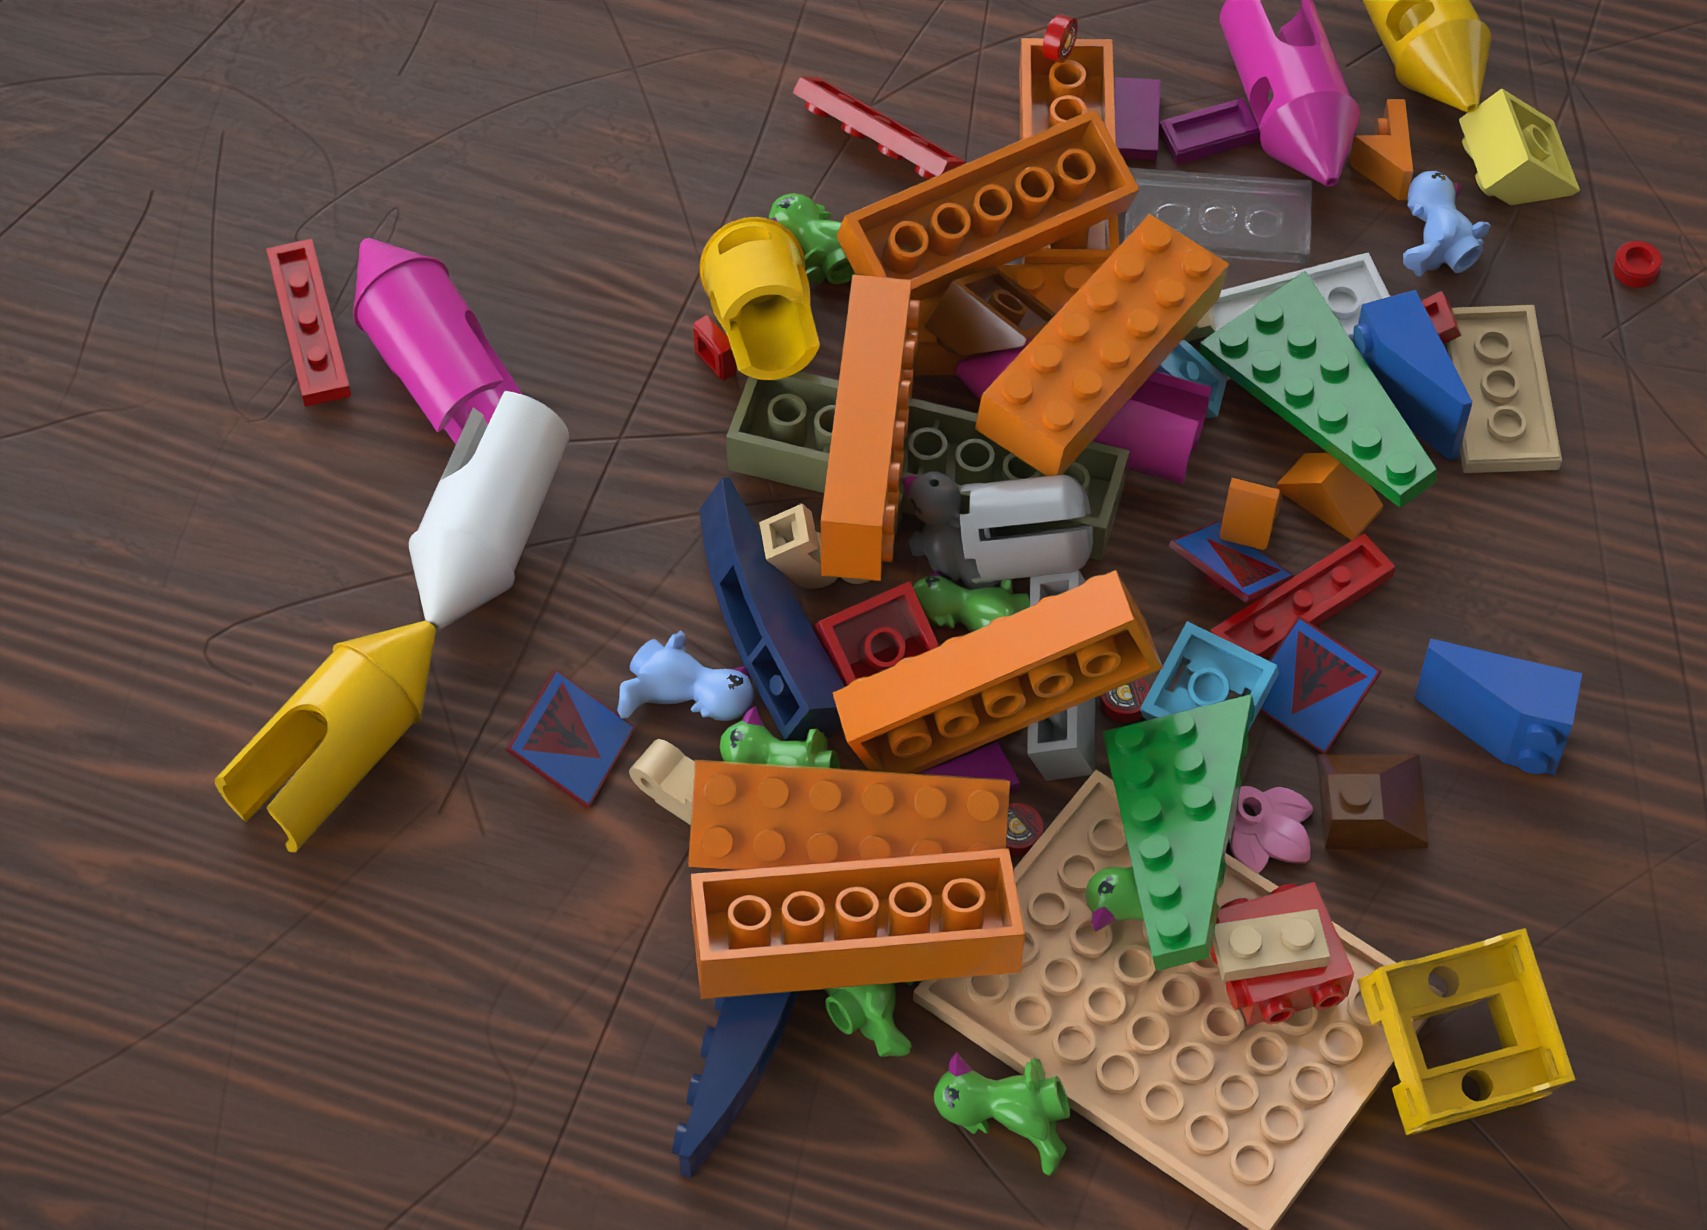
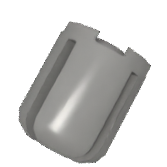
M1062 474L963 485L961 492L971 491L970 513L960 514L961 538L965 560H976L980 576L971 579L975 584L1072 573L1086 564L1093 545V526L1091 525L995 535V527L1073 519L1090 514L1089 499L1082 486L1074 477Z

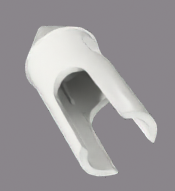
M504 391L489 424L486 423L482 413L474 407L472 408L418 531L409 540V552L425 620L430 622L436 631L443 629L504 593L514 583L515 568L569 441V432L562 419L546 405L533 398Z

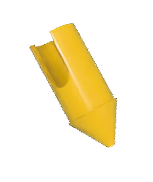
M1362 0L1395 66L1396 77L1404 87L1467 113H1471L1478 108L1491 45V32L1487 25L1479 19L1470 0Z
M761 217L738 219L720 228L709 239L702 252L700 278L709 296L713 312L728 336L738 370L747 376L761 380L782 379L799 372L814 358L820 347V342L810 307V287L805 270L804 253L798 239L782 224Z
M421 621L336 643L333 646V653L215 778V785L228 805L247 822L294 774L266 808L287 834L289 840L285 845L288 851L296 852L412 724H418L421 721L436 633L435 627L428 621Z

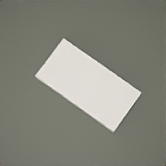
M1368 252L1221 290L1219 300L1213 305L1216 331L1304 271L1307 272L1353 343L1355 340L1354 326L1358 325L1362 304L1387 298L1390 295ZM1223 373V375L1227 378V380H1228V379H1231L1230 377H1228L1226 374Z

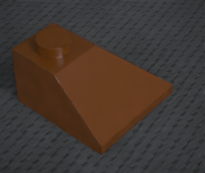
M992 266L953 280L926 323L925 328L936 336V341L945 350L964 356L1028 345L1056 313L997 267Z
M1318 754L1317 766L1325 849H1410L1428 847L1419 754Z

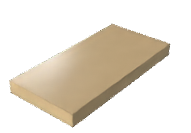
M1534 305L1452 308L1462 336L1443 345L1473 402L1460 449L1463 472L1559 470L1562 457Z

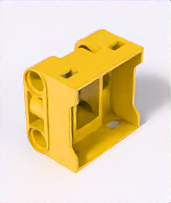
M1526 928L1422 958L1379 967L1372 973L1357 979L1371 1026L1383 1025L1398 1076L1401 1080L1400 1084L1391 1089L1406 1136L1541 1099L1551 1095L1552 1091L1575 1081ZM1433 973L1444 979L1447 985L1446 997L1437 996L1431 991L1428 984L1429 974ZM1493 997L1487 1001L1502 1049L1427 1070L1412 1022L1469 1007L1482 999ZM1464 1076L1471 1077L1478 1083L1481 1093L1478 1101L1470 1100L1464 1094L1461 1084Z

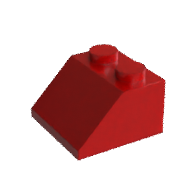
M910 581L820 620L812 627L845 687L858 678L870 677L893 667L904 658L916 657L939 647Z

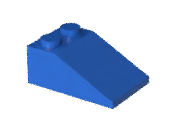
M1416 290L1362 304L1358 325L1354 326V345L1410 430L1447 459L1458 458L1473 402Z
M1430 638L1415 699L1504 764L1517 766L1531 774L1546 773L1555 775L1573 725L1583 673Z

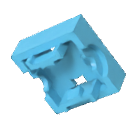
M1187 621L1167 657L1163 669L1160 670L1140 707L1142 717L1151 720L1226 701L1229 698L1230 691L1242 697L1246 689L1245 696L1252 694L1255 705L1253 721L1249 722V731L1279 675L1278 666ZM1182 664L1185 665L1186 667L1184 668L1180 678L1178 679L1173 691H1168L1176 675L1178 674Z

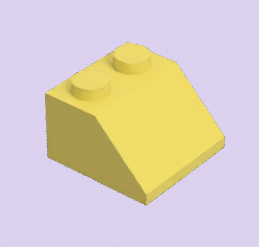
M1500 89L1479 104L1475 111L1467 113L1459 119L1465 138L1462 139L1463 146L1474 160L1478 171L1475 174L1476 182L1486 195L1490 197L1494 195L1509 205L1573 196L1580 191L1554 121L1504 89Z

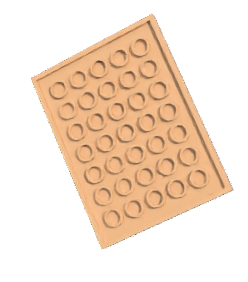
M1095 770L1013 870L1025 931L1021 972L923 980L913 991V1001L1022 1075H1024L1027 1062L1035 1057L1040 1059L1045 1071V1079L1058 1076L1062 1081L1071 1109L1249 1230H1274L1395 1065L1383 1025L1371 1026L1357 979L1372 973L1379 967L1396 962L1332 922L1354 971L1348 997H1345L1341 1003L1329 1009L1318 1010L1315 1007L1295 1012L1291 1018L1279 1024L1268 1025L1264 1021L1248 1026L1242 1009L1235 1010L1232 1007L1226 991V984L1221 979L1219 966L1213 961L1211 955L1207 959L1156 971L1143 920L1128 919L1116 921L1096 932L1091 924L1092 912L1087 906L1085 891L1090 878L1098 871L1108 867L1127 868L1132 866L1114 781L1098 770ZM1225 853L1226 869L1224 883L1219 888L1217 895V904L1220 908L1234 899L1246 898L1250 901L1267 896L1274 889L1278 888L1277 885ZM1429 984L1434 994L1443 997V992ZM1429 1017L1412 1022L1416 1035Z

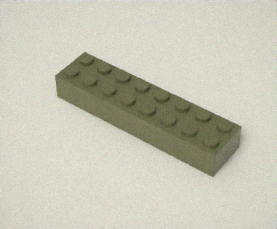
M801 371L777 380H761L749 376L726 436L728 470L824 493L839 380ZM909 398V425L907 438L904 439L903 449H905L902 479L910 475L921 476L930 471L946 474L959 487L962 500L960 514L970 513L971 491L961 492L964 484L991 483L1046 476L976 430L977 413ZM1092 441L1063 473L1064 475L1074 477L1084 489L1089 499L1090 514L1073 519L995 527V535L1091 525L1093 526V545L1089 558L1102 561L1126 484L1130 450ZM900 479L899 491L900 494H903L902 512L915 515L910 507L903 481Z

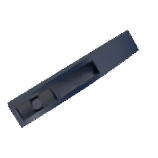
M722 478L699 510L710 575L727 628L744 666L785 741L805 740L809 730L816 728L823 732L826 738H831L842 725L833 692L845 686L783 573L766 560L762 535L730 478Z
M799 991L715 998L714 1010L720 1011L716 1028L707 1026L703 1037L700 1056L706 1058L702 1075L693 1074L689 1084L686 1105L692 1106L688 1124L679 1122L673 1140L672 1154L679 1155L681 1176L691 1178L726 1135L755 1091L781 1041L797 1001Z

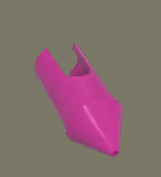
M1226 0L1220 12V26L1258 124L1263 150L1270 157L1327 187L1336 185L1360 121V108L1350 95L1314 1L1300 0L1301 7L1298 13L1290 22L1281 27L1278 39L1260 0ZM1270 88H1272L1273 91V99L1271 102H1269L1268 100V92Z
M366 238L360 243L353 313L354 321L362 331L367 333L390 370L400 377L437 433L444 428L453 442L457 444L473 407L484 415L486 423L489 424L504 391L522 394V392L488 342L475 314L449 278L448 269L443 262L436 258L372 238Z
M1027 345L992 351L960 360L957 365L956 375L981 402L982 394ZM1154 371L1093 441L1130 450L1129 470L1184 485L1190 453L1192 449H1197L1211 398L1212 387Z

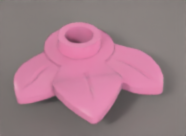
M1241 786L1230 849L1235 859L1258 874L1267 864L1269 857L1287 863L1305 864L1310 859L1311 847L1308 834L1300 823L1313 813L1312 805L1301 794L1291 789L1275 787L1262 792L1251 786ZM1243 803L1249 805L1254 810L1256 816L1246 814L1243 809Z

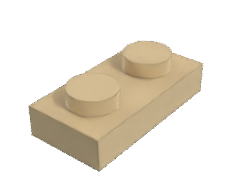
M1318 909L1215 924L1212 942L1222 982L1328 966L1330 954Z

